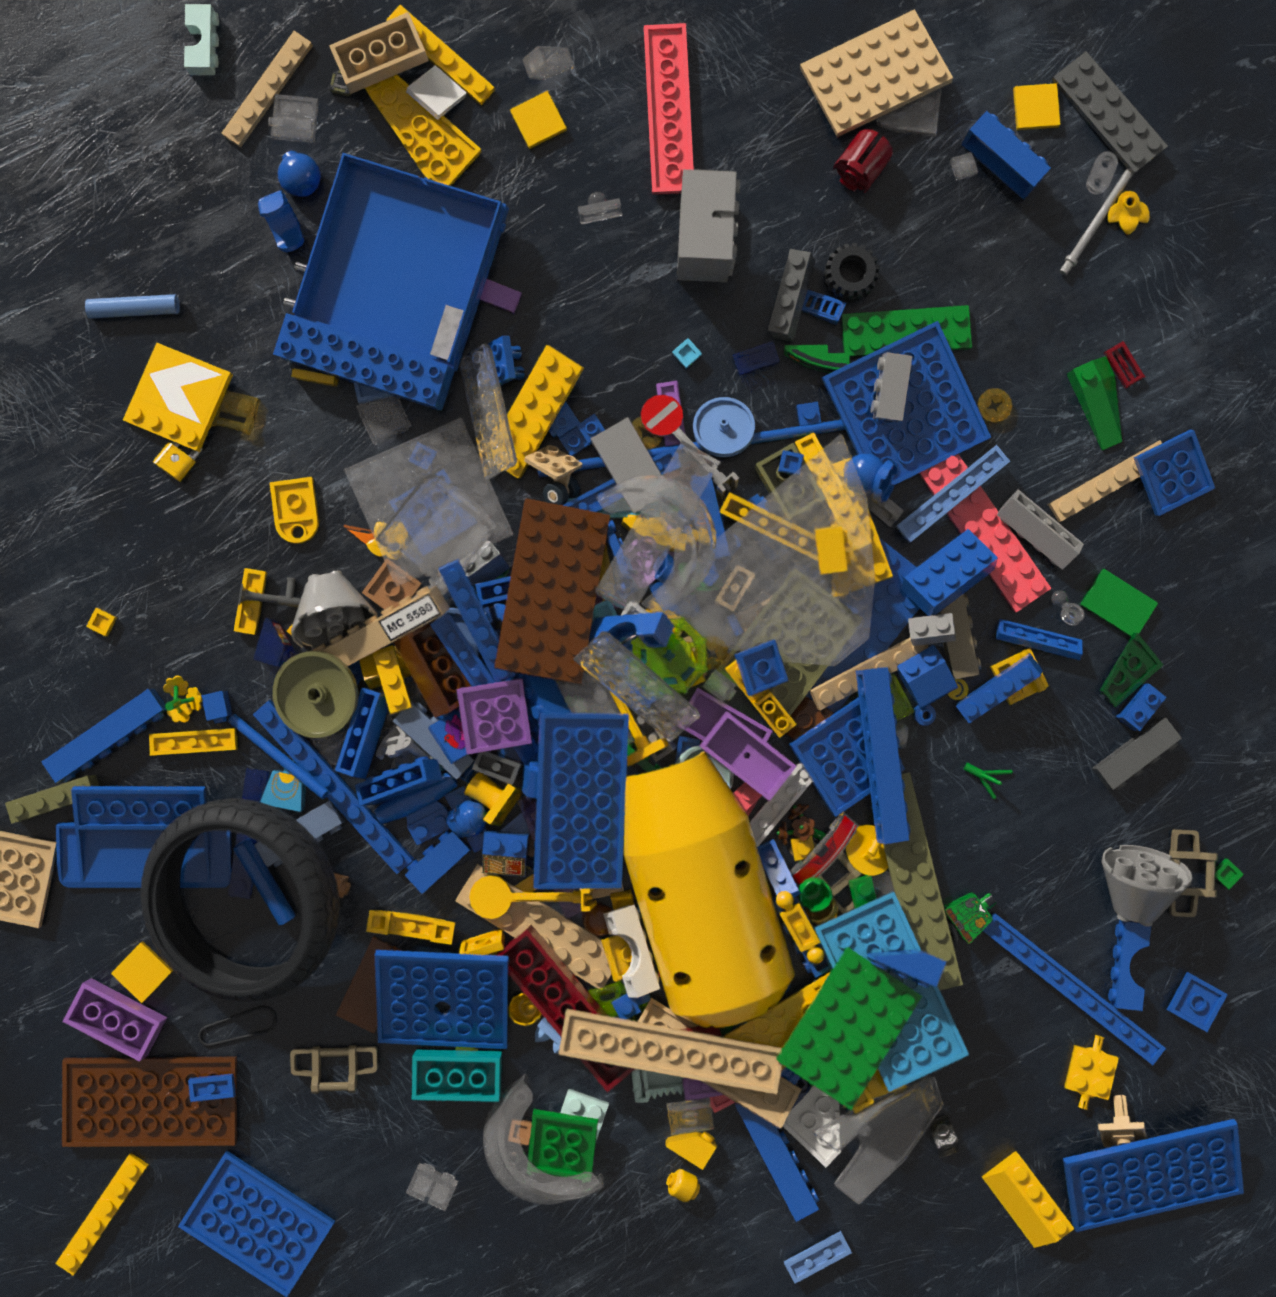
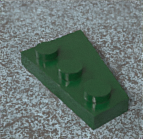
M1133 633L1100 689V692L1113 707H1117L1163 666L1162 662L1138 633Z

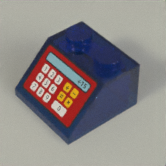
M265 618L253 660L281 667L295 655L292 652L293 646L280 622Z

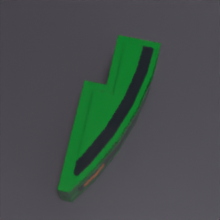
M785 345L783 349V354L791 360L821 372L832 373L849 364V353H828V345Z

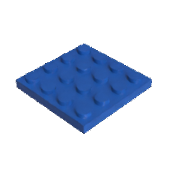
M858 697L789 744L830 812L835 817L871 793Z

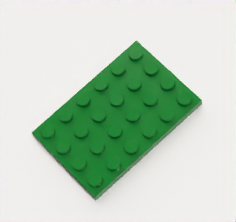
M846 947L776 1057V1060L852 1110L922 996L849 947Z

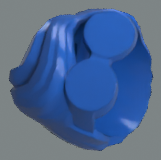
M467 800L458 804L447 813L446 822L448 827L460 838L477 836L485 829L487 822L483 819L487 815V811L481 803Z

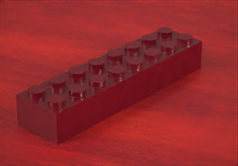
M532 925L528 926L509 942L503 950H500L495 955L508 956V974L561 1037L567 1009L608 1016ZM579 1058L607 1092L635 1070V1068Z

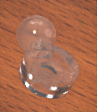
M1062 590L1055 591L1051 596V602L1054 606L1062 608V620L1068 625H1078L1084 618L1083 609L1075 603H1068L1069 598L1066 592Z

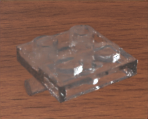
M275 94L273 117H269L268 120L269 126H272V139L314 143L318 99Z

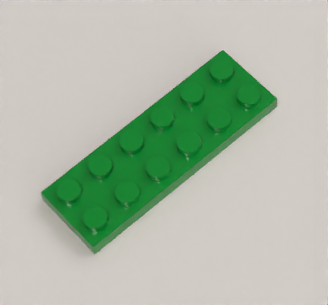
M969 305L842 314L844 353H849V358L865 357L936 321L939 322L951 350L971 349Z

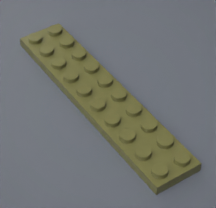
M910 772L901 774V778L905 783L903 794L908 806L906 818L910 825L909 841L883 844L894 893L921 951L946 961L937 984L939 990L961 986L963 983Z

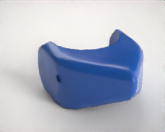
M282 190L260 198L258 201L260 216L266 219L277 247L283 252H290L302 246L304 243L302 229Z

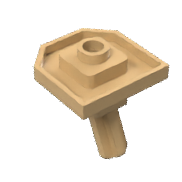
M1114 1096V1124H1098L1103 1146L1110 1148L1148 1139L1144 1122L1131 1123L1126 1096Z

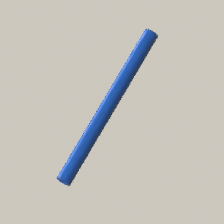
M233 714L229 718L228 722L312 792L321 799L327 797L329 790L239 716Z

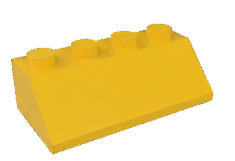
M1016 1151L982 1176L983 1180L1034 1248L1058 1242L1074 1229Z

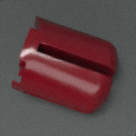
M869 129L860 131L833 165V171L836 169L841 177L839 181L852 191L860 189L865 190L864 193L867 192L890 161L892 147L883 136L862 165L860 164L874 145L879 132Z

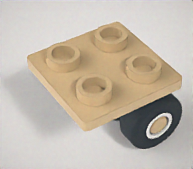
M548 445L525 457L524 462L554 480V482L549 483L544 488L543 495L546 502L564 505L568 499L579 496L580 486L577 480L570 476L572 472L582 468V463L576 460L575 457L562 452L553 445Z

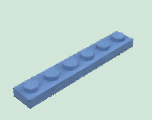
M997 445L994 446L899 523L896 528L910 543L1008 464L1010 460Z

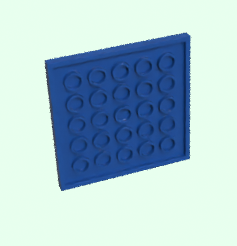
M938 321L822 377L857 455L862 453L873 454L880 458L883 463L891 460L899 464L898 476L893 475L891 485H896L951 456L957 455L991 438ZM886 352L912 356L903 421L901 422L873 419V413H871V404L873 400H876L877 393L874 392L875 380L879 379L880 370H877L879 357H882V354Z

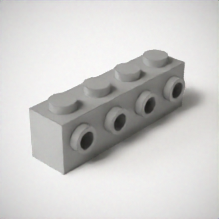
M1017 490L997 513V516L1000 517L1004 524L1012 527L1021 538L1029 541L1037 551L1042 552L1049 558L1052 564L1059 566L1062 570L1080 553L1084 545L1020 490Z

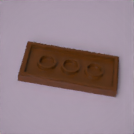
M375 936L372 938L336 1013V1016L373 1034L377 1030L376 950L404 951Z

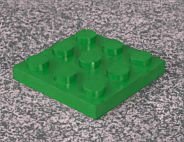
M534 1109L527 1171L591 1181L598 1119Z

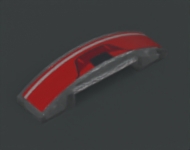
M842 812L829 826L831 830L803 862L799 860L791 869L790 873L798 887L810 877L819 878L840 856L854 836L859 825L846 813Z

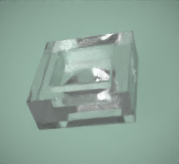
M972 152L951 158L950 163L956 181L978 173Z

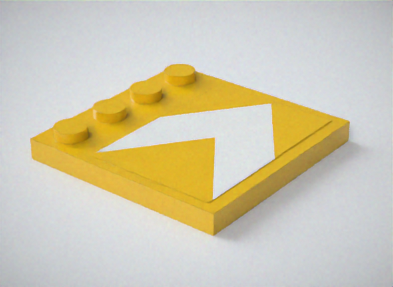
M156 343L123 420L200 452L233 374Z

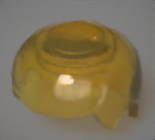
M833 898L831 904L826 909L812 912L809 908H806L805 913L813 924L821 925L838 916V905Z

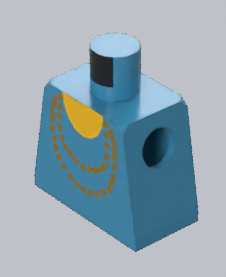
M285 768L284 771L274 770L261 802L270 806L298 812L305 811L306 786Z

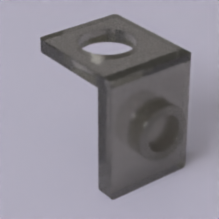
M948 1115L928 1121L937 1146L939 1158L960 1152L959 1142Z

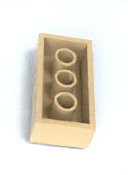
M409 12L329 45L350 94L428 61L425 49Z

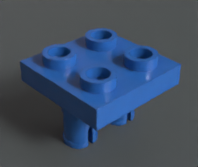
M501 336L481 347L480 356L483 361L484 380L487 389H495L511 380H523L525 377V373H519V371H524L522 366L514 367L513 359H520L522 353L516 352L521 350L520 346H511L510 336Z

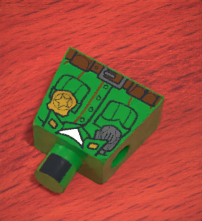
M969 893L943 907L945 915L957 929L963 940L970 944L993 920L987 910L997 903L990 893L980 900L974 893Z

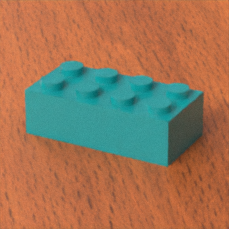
M415 1051L412 1059V1100L499 1102L502 1082V1051Z

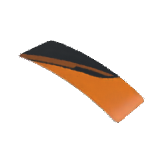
M354 513L344 524L347 530L365 544L376 539L374 529Z

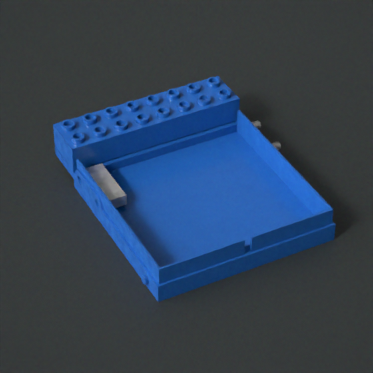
M343 153L308 264L295 263L297 265L295 266L296 270L305 272L296 301L289 298H284L285 301H283L284 305L293 308L292 312L295 316L286 313L273 355L309 369L333 375L340 379L442 411L454 372H457L501 233L504 232L506 227L505 221L509 211L508 206L488 197L430 179H423L414 174Z

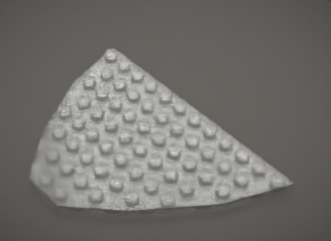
M841 434L676 572L671 580L666 581L650 594L641 604L654 613L663 612L674 625L699 640L741 652L770 640H776L782 662L836 666L869 639L875 572L867 497L843 436ZM841 525L843 530H847L848 543H844L845 552L850 553L851 565H847L848 571L820 574L814 529Z

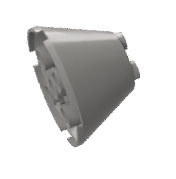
M333 571L322 575L313 574L308 577V582L305 585L292 625L291 634L293 641L298 646H311L313 650L323 643L326 646L331 644L330 640L335 636L341 634L344 637L348 634L347 630L357 624L359 627L365 625V620L374 615L378 618V615L348 579L343 576L341 571Z
M1120 845V848L1112 850L1113 848L1111 847L1103 853L1102 865L1113 908L1117 913V918L1121 921H1134L1144 926H1152L1153 922L1162 915L1191 883L1192 874L1183 863L1178 865L1171 860L1172 856L1166 853L1135 845Z

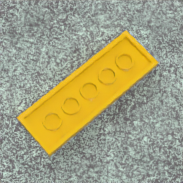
M546 345L484 456L520 479L529 465L524 462L525 457L538 450L584 368L550 345Z

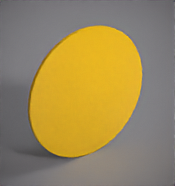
M861 825L855 828L846 843V854L851 865L864 875L875 876L888 869L883 844L877 843L875 826Z

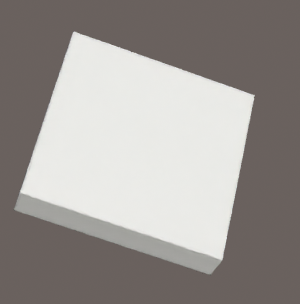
M436 65L409 85L406 90L413 99L437 120L466 97V92Z

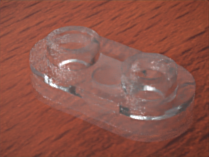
M1107 151L1101 153L1096 158L1086 183L1091 193L1101 194L1109 187L1118 164L1115 154ZM1102 162H1106L1108 167H1103ZM1094 181L1099 182L1100 187L1095 186Z

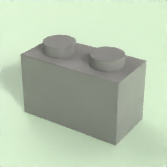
M952 613L908 619L910 639L913 646L956 641Z

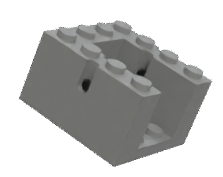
M683 169L677 280L728 282V277L733 275L737 254V245H734L733 237H737L738 223H735L734 215H738L739 201L735 200V193H739L740 180H736V172Z

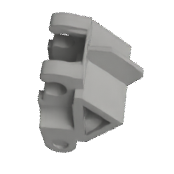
M398 725L382 740L376 753L380 760L384 759L385 754L390 758L394 757L391 768L394 770L398 769L399 765L416 762L415 759L428 756V759H434Z

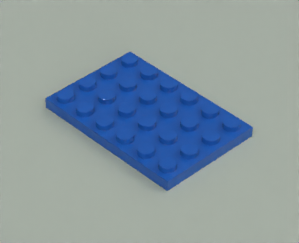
M226 1151L178 1227L287 1297L335 1220L229 1151Z

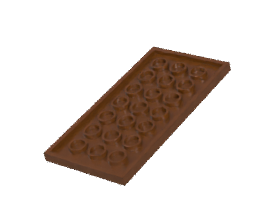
M525 498L494 669L581 684L610 515Z
M132 1057L64 1058L62 1060V1147L235 1146L237 1144V1057H145L140 1062ZM234 1073L236 1093L234 1097L190 1102L188 1084L190 1078Z

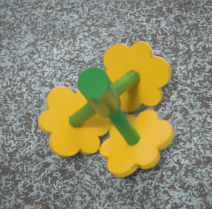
M175 676L173 679L168 678L163 686L164 692L170 693L174 697V700L166 703L165 708L167 709L168 716L172 717V721L175 723L179 722V720L183 723L187 722L190 718L189 715L194 709L197 711L201 710L202 703L201 693L198 689L193 687L187 690L188 682L184 681L181 676ZM188 691L186 699L181 700L178 698V695H185Z

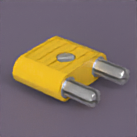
M168 442L154 459L153 463L168 475L181 482L196 463L194 460L200 452L192 450L187 455L178 449L180 444Z

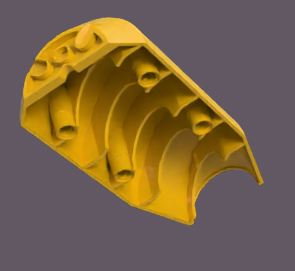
M706 751L700 752L694 758L664 769L639 775H626L623 856L671 1012L703 1028H708L711 1025L716 1028L731 1026L765 1014L768 1008L778 1005L794 978L795 971L748 815ZM745 860V864L742 867H735L739 861ZM659 887L661 890L654 893L650 888ZM769 945L767 949L762 950L764 946ZM685 972L683 975H677L676 973Z

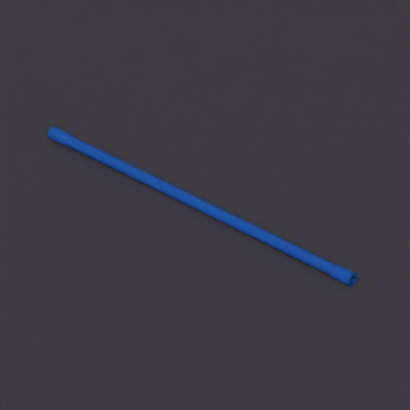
M841 420L757 432L754 433L750 444L846 429ZM693 442L701 452H704L697 442ZM682 444L647 449L651 458L672 447L677 456L690 454ZM601 457L581 459L578 461L582 463V468L576 471L606 466ZM538 470L539 478L548 477V475Z

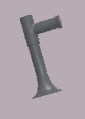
M287 578L286 596L251 592L241 584L238 605L244 601L252 600L299 607L301 599L294 598L295 582L297 579Z

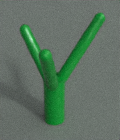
M966 763L963 769L981 780L992 799H996V795L986 779L997 785H1002V782L989 775L1013 773L1012 770L983 771L969 763Z

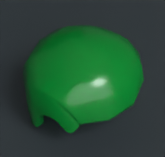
M810 877L800 884L798 899L802 906L809 908L812 912H818L826 909L831 904L833 899L832 890L824 880Z

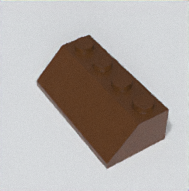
M434 619L393 642L432 714L436 718L459 706L457 689L471 687V685L430 626V623L436 620Z

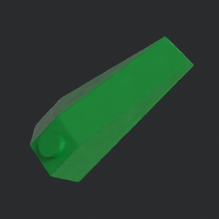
M1107 357L1095 359L1074 368L1067 373V376L1101 450L1103 451L1121 443L1122 435L1116 381Z

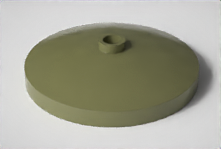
M307 651L293 656L281 666L273 684V701L279 717L291 730L306 737L321 738L340 731L350 722L358 704V687L354 675L342 660L327 652Z

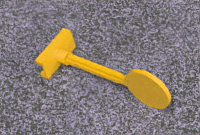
M592 644L589 645L587 650L593 666L600 677L608 684L610 693L620 713L629 715L628 728L635 739L634 743L638 750L627 756V767L669 746L666 738L649 743L646 736H643L619 688L613 682V675L606 659Z
M492 875L482 877L476 881L471 888L469 896L474 911L481 917L488 919L499 918L505 914L512 902H573L574 904H581V911H591L597 905V900H590L593 899V895H590V893L595 888L574 890L573 892H512L506 881Z

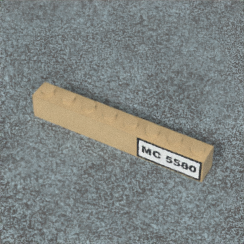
M426 586L416 592L417 596L413 599L410 596L398 602L400 606L386 608L381 612L382 616L377 618L374 615L364 621V626L359 627L357 624L347 630L348 634L344 637L339 634L330 640L331 644L326 646L323 643L314 648L313 651L330 653L349 666L443 615L450 607L437 586L431 589Z

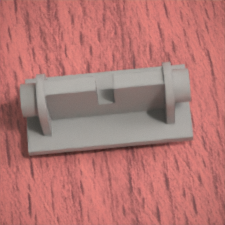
M873 494L864 496L868 509L889 527L904 512L889 498L886 502L880 503L873 500Z

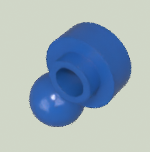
M930 704L922 709L917 705L913 710V718L921 725H930L936 718V712ZM927 711L928 717L924 719L923 713Z

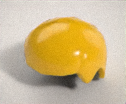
M525 993L514 996L508 1006L510 1018L514 1023L522 1026L532 1025L542 1016L541 1012Z

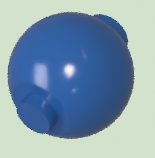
M296 151L286 152L278 167V180L281 187L292 196L305 197L311 195L320 184L321 173L318 164L306 154L297 153Z

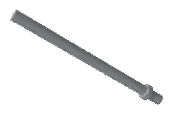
M1126 169L1072 253L1066 256L1065 263L1060 269L1061 274L1067 276L1071 268L1078 263L1077 259L1131 179L1132 174L1128 169Z

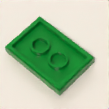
M1102 569L1080 603V606L1129 637H1132L1134 632L1140 633L1158 602L1109 571Z

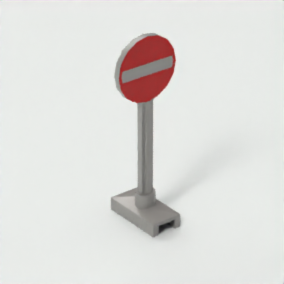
M656 395L646 401L641 411V420L645 429L652 435L659 437L674 435L707 473L711 475L712 481L717 485L716 497L720 502L724 500L726 490L732 489L735 491L737 489L739 477L734 472L727 477L722 472H719L679 428L683 420V411L677 400L667 395Z

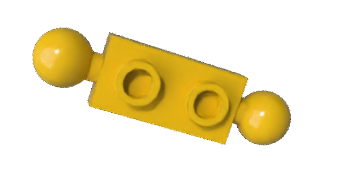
M787 891L778 893L776 903L780 908L785 909L780 912V915L801 952L808 950L807 958L811 963L818 964L822 962L824 952L820 947L815 946L820 943V940L800 903L793 906V896Z

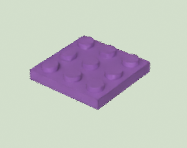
M521 678L457 689L466 754L532 743Z

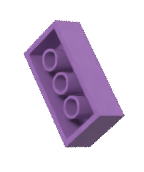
M91 978L82 983L63 1022L140 1062L148 1056L167 1017Z

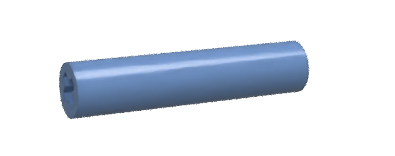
M176 294L86 299L85 311L88 318L179 314L180 304Z

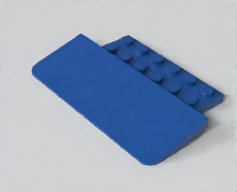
M73 786L71 794L74 822H58L56 825L57 868L60 883L68 888H141L144 866L154 843L176 818L188 810L206 803L205 787ZM216 830L200 833L185 855L180 875V888L227 887L232 881V832Z

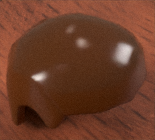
M597 902V905L591 911H583L581 919L585 929L594 936L608 935L609 931L603 914L612 911V909L601 902Z

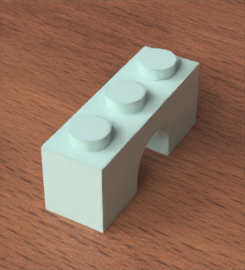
M185 4V26L191 34H201L202 37L198 44L185 46L184 67L190 75H215V67H218V56L215 54L216 47L219 45V38L216 33V26H219L218 13L214 11L211 4Z

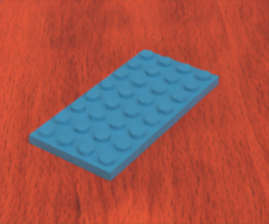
M894 892L814 927L832 969L846 947H849L870 962L872 959L867 957L868 953L914 949L921 951ZM888 966L887 970L881 969L922 996L878 1067L887 1090L891 1092L968 1056L969 1053L938 986L929 985V988H926L911 981L913 977L910 975L908 979L891 972L892 967Z

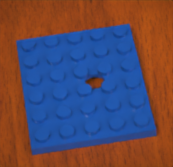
M376 950L375 975L378 1043L507 1049L508 956ZM446 1002L451 1008L447 1013H441L435 1007V1004Z

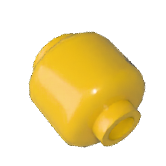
M679 1169L671 1173L667 1178L668 1193L672 1197L682 1202H689L698 1195L700 1184L695 1175Z

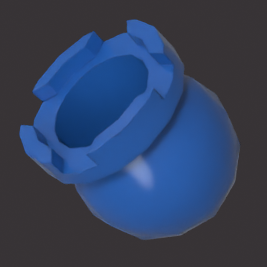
M862 453L853 456L847 462L843 474L844 480L852 492L863 496L873 494V500L880 503L886 502L894 489L891 482L893 475L898 476L899 464L891 460L883 463L880 458L873 454Z

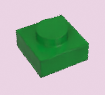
M1226 858L1215 869V879L1228 890L1244 875Z

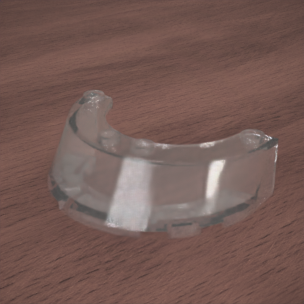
M649 475L625 480L596 497L606 512L641 511L656 518L669 532L674 545V564L668 579L656 593L657 601L663 612L691 594L703 582L715 557L716 530L707 506L693 490L674 479Z
M524 1074L501 1093L499 1102H494L485 1122L483 1148L488 1166L494 1177L507 1191L516 1197L536 1204H559L596 1192L603 1187L604 1176L602 1174L597 1177L592 1172H583L569 1177L552 1176L536 1168L525 1155L520 1141V1125L525 1111L532 1103L533 1093L526 1084L528 1076Z

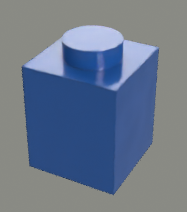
M228 691L201 695L207 721L214 720V724L227 721V717L233 715Z

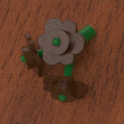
M797 804L790 810L791 814L788 816L790 820L797 816L800 818L792 823V827L795 830H787L785 821H782V826L778 827L777 835L779 840L782 839L784 846L787 845L788 835L799 837L802 841L808 840L809 835L821 841L825 840L826 833L814 828L815 821L811 818L807 819L802 814L809 808L808 804Z

